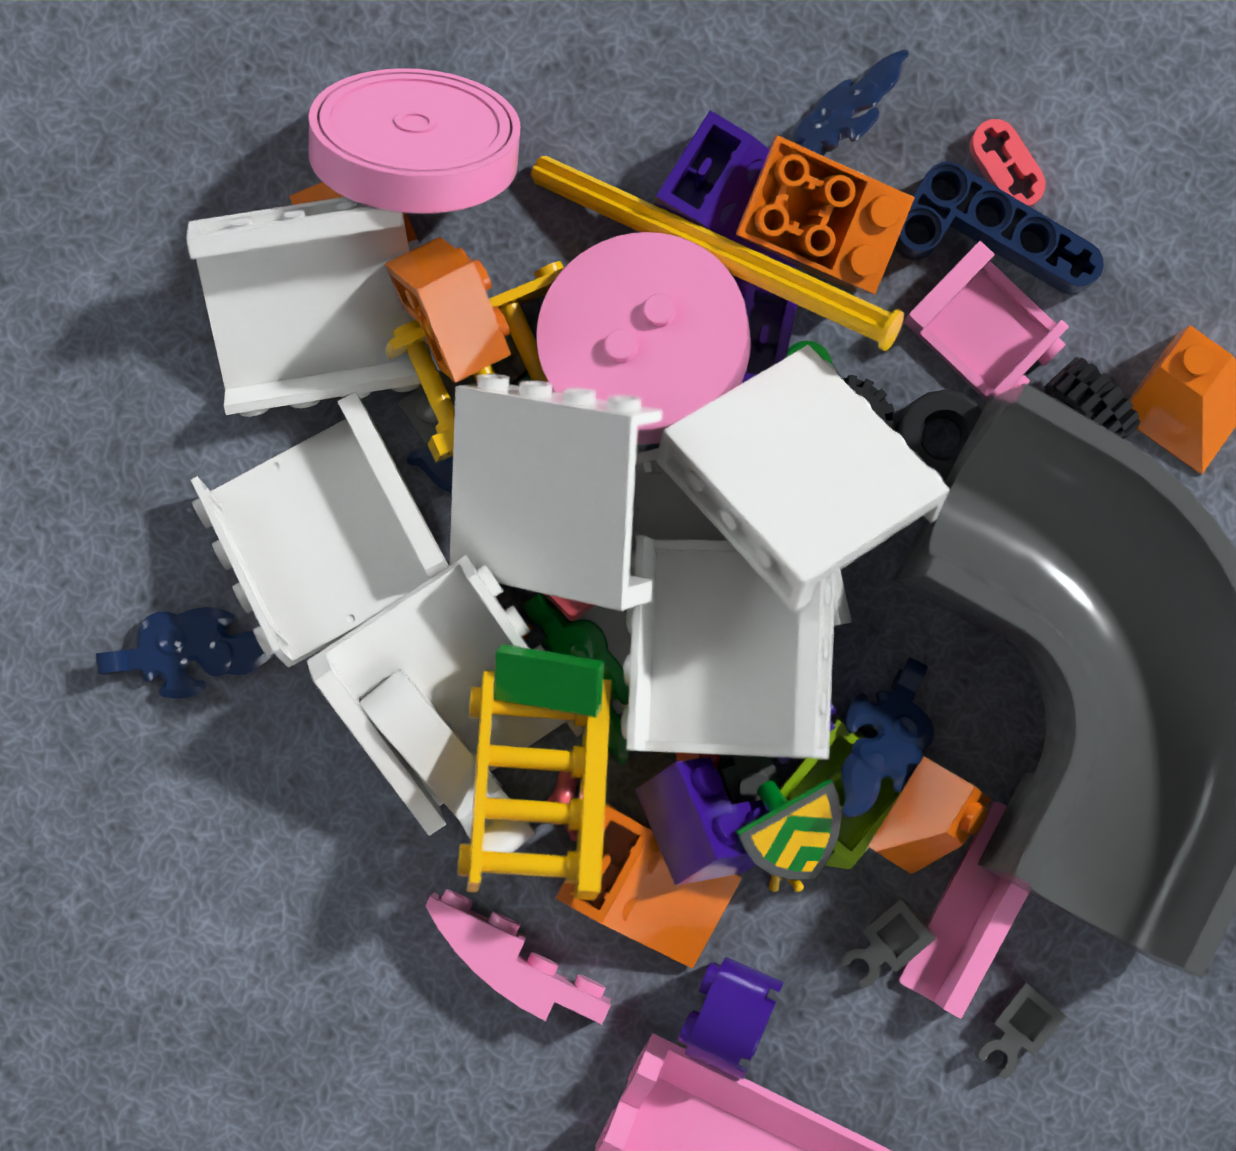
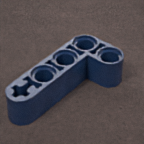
M940 162L927 172L913 195L915 197L895 245L896 251L901 256L910 260L923 259L929 256L936 248L950 226L977 243L981 241L992 252L1066 294H1078L1086 290L1101 276L1104 267L1103 256L1100 250L1091 242L953 162ZM935 180L948 181L955 190V198L948 201L938 199L933 194L931 182ZM985 205L992 207L999 216V224L995 227L982 225L976 217V207ZM910 223L922 224L929 232L930 241L925 244L911 242L905 234V226ZM1024 231L1036 233L1042 241V252L1031 253L1025 250L1020 242V234ZM1058 245L1062 250L1055 256L1057 259L1052 264L1047 263L1046 259L1056 250ZM1074 258L1083 262L1080 267L1082 273L1077 278L1069 274L1072 267L1070 262Z

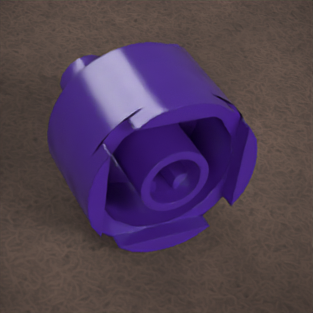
M725 957L722 964L710 963L698 991L707 995L700 1012L695 1010L689 1012L678 1038V1042L687 1045L685 1054L743 1080L748 1068L739 1064L741 1058L751 1061L752 1056L755 1055L776 1004V1001L767 998L769 991L772 989L780 992L784 982L729 957Z

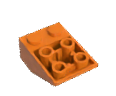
M775 135L736 235L839 286L858 293L876 294L915 197Z
M606 803L601 889L599 895L595 900L573 899L574 884H567L564 879L555 899L600 924L693 969L742 877L734 874L675 886L651 827Z

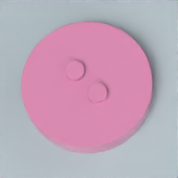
M407 68L364 72L344 78L330 85L313 101L309 111V161L315 174L328 187L356 202L384 210L406 213L455 211L486 202L500 194L511 184L518 166L520 120L514 108L501 95L478 82L461 76L433 70Z
M652 232L630 233L605 240L582 252L554 280L545 296L538 317V355L548 382L552 384L553 392L563 393V390L568 388L591 389L596 391V399L608 401L609 396H634L641 398L642 407L662 410V421L637 426L636 444L660 443L664 429L739 386L744 378L750 357L749 323L745 303L735 279L728 269L709 251L689 240L669 234Z

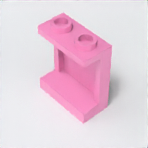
M979 241L909 313L903 323L987 402L994 396L1022 384H1028L1030 380L1024 373L1037 360L1045 366L1066 345L1059 337L1069 326L1063 320H1060L1058 323L1054 322L990 261L995 254Z

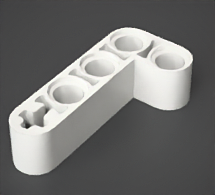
M400 668L359 703L377 728L458 818L470 838L476 754L413 680ZM488 769L486 797L510 799L501 788L503 785ZM485 819L483 850L514 852L532 838L536 832L530 822Z

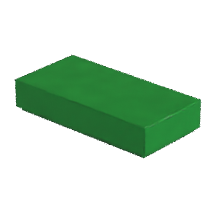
M501 644L495 652L494 699L597 717L602 709L604 661Z

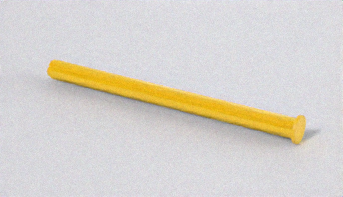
M540 156L532 167L531 177L535 184L638 232L663 233L689 240L714 255L728 269L730 274L879 342L878 347L883 351H887L891 347L901 329L904 313L900 310H895L893 313L888 312L548 156Z

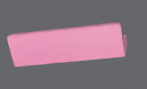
M997 801L993 802L988 809L984 824L975 833L926 924L937 939L908 962L898 975V981L902 985L932 1000L942 1009L960 1019L963 1017L1029 894L1028 891L977 865L1007 807Z

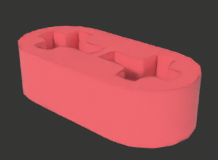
M990 119L983 122L975 130L970 140V152L974 161L989 183L1011 196L1013 195L1010 193L1009 188L1014 183V180L1008 169L1012 168L1020 180L1029 177L1033 182L1032 187L1028 190L1030 198L1026 199L1022 193L1016 194L1013 197L1032 208L1042 198L1045 191L1046 180L1041 169L1016 130L1008 122L1001 119ZM989 132L994 138L1000 135L1005 138L1006 142L1001 147V151L1007 162L1003 163L994 150L986 153L982 149V145L987 140L985 133Z

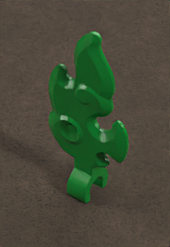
M543 593L536 595L524 602L523 606L528 617L537 625L542 626L547 635L542 641L544 648L553 653L604 661L603 680H611L608 750L614 755L618 764H626L631 750H627V739L623 738L621 731V717L614 710L612 702L614 699H618L623 705L629 704V686L625 684L622 666L608 650L605 634L596 623L590 620L578 619L568 623L564 614Z

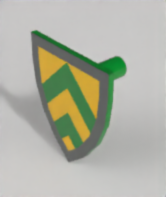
M828 779L789 802L775 782H764L759 786L757 794L770 813L737 831L744 849L757 866L772 875L787 879L815 880L830 858L840 831L842 814L839 797L831 779Z

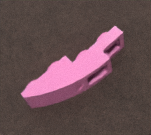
M449 889L445 890L443 896L433 892L429 897L426 908L439 931L470 969L496 992L546 1021L555 1002L597 1023L603 1024L611 1006V999L603 996L606 987L579 974L575 982L556 973L559 967L557 963L539 954L531 952L528 959L519 956L526 939L525 935L518 932L521 925L519 922L495 911L492 912L490 918L471 910L474 903L471 899Z

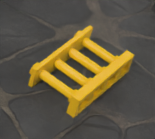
M561 261L548 264L533 273L535 280L489 298L492 307L497 306L505 317L510 334L532 381L548 382L539 359L537 341L520 305L547 294L554 280L565 268ZM414 320L392 331L394 338L388 341L385 352L389 360L405 353L410 358L439 423L435 426L438 434L432 436L427 444L437 463L453 456L455 407L426 344L428 342L422 327L417 320ZM492 365L473 374L476 382L478 375L495 374Z
M484 671L481 687L471 686L469 718L478 719L470 844L460 843L458 876L468 877L467 892H478L481 872L565 878V883L574 884L573 899L595 900L601 889L611 680H603L602 709L597 717L495 700V693H493L495 671ZM492 714L574 720V726H583L582 746H573V751L490 745ZM488 766L571 772V778H580L579 798H571L570 803L486 797ZM485 819L566 824L568 825V830L577 831L576 851H567V856L484 851Z

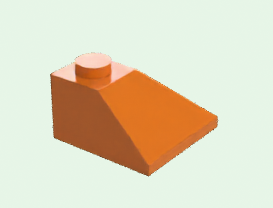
M1191 325L1176 333L1129 399L1133 404L1132 409L1137 411L1138 419L1141 421L1136 429L1202 475L1236 427L1235 357Z
M923 756L868 847L908 873L914 874L964 845L969 835L977 833L987 818V806L992 799L972 784Z

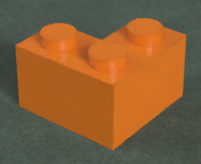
M438 237L385 263L403 309L420 323L438 368L455 383L511 355L504 338L510 334L509 326L497 306L492 307L486 291L492 288L491 281L479 260L472 261L461 247L455 248L441 237Z

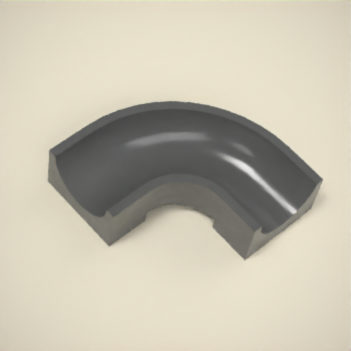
M1025 383L994 396L987 401L944 483L950 490L937 519L932 523L925 519L893 580L979 629L993 630L1005 638L1018 650L1031 667L1042 692L1046 714V735L1040 761L1034 773L1024 772L977 865L1028 891L1030 894L1162 965L1203 978L1236 912V549L1208 510L1184 484L1155 459L1120 436Z

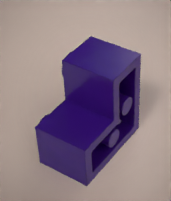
M711 757L675 762L635 789L675 886L744 873L756 865L744 849L737 831L770 812L762 800L731 805L724 790L722 779L715 769Z

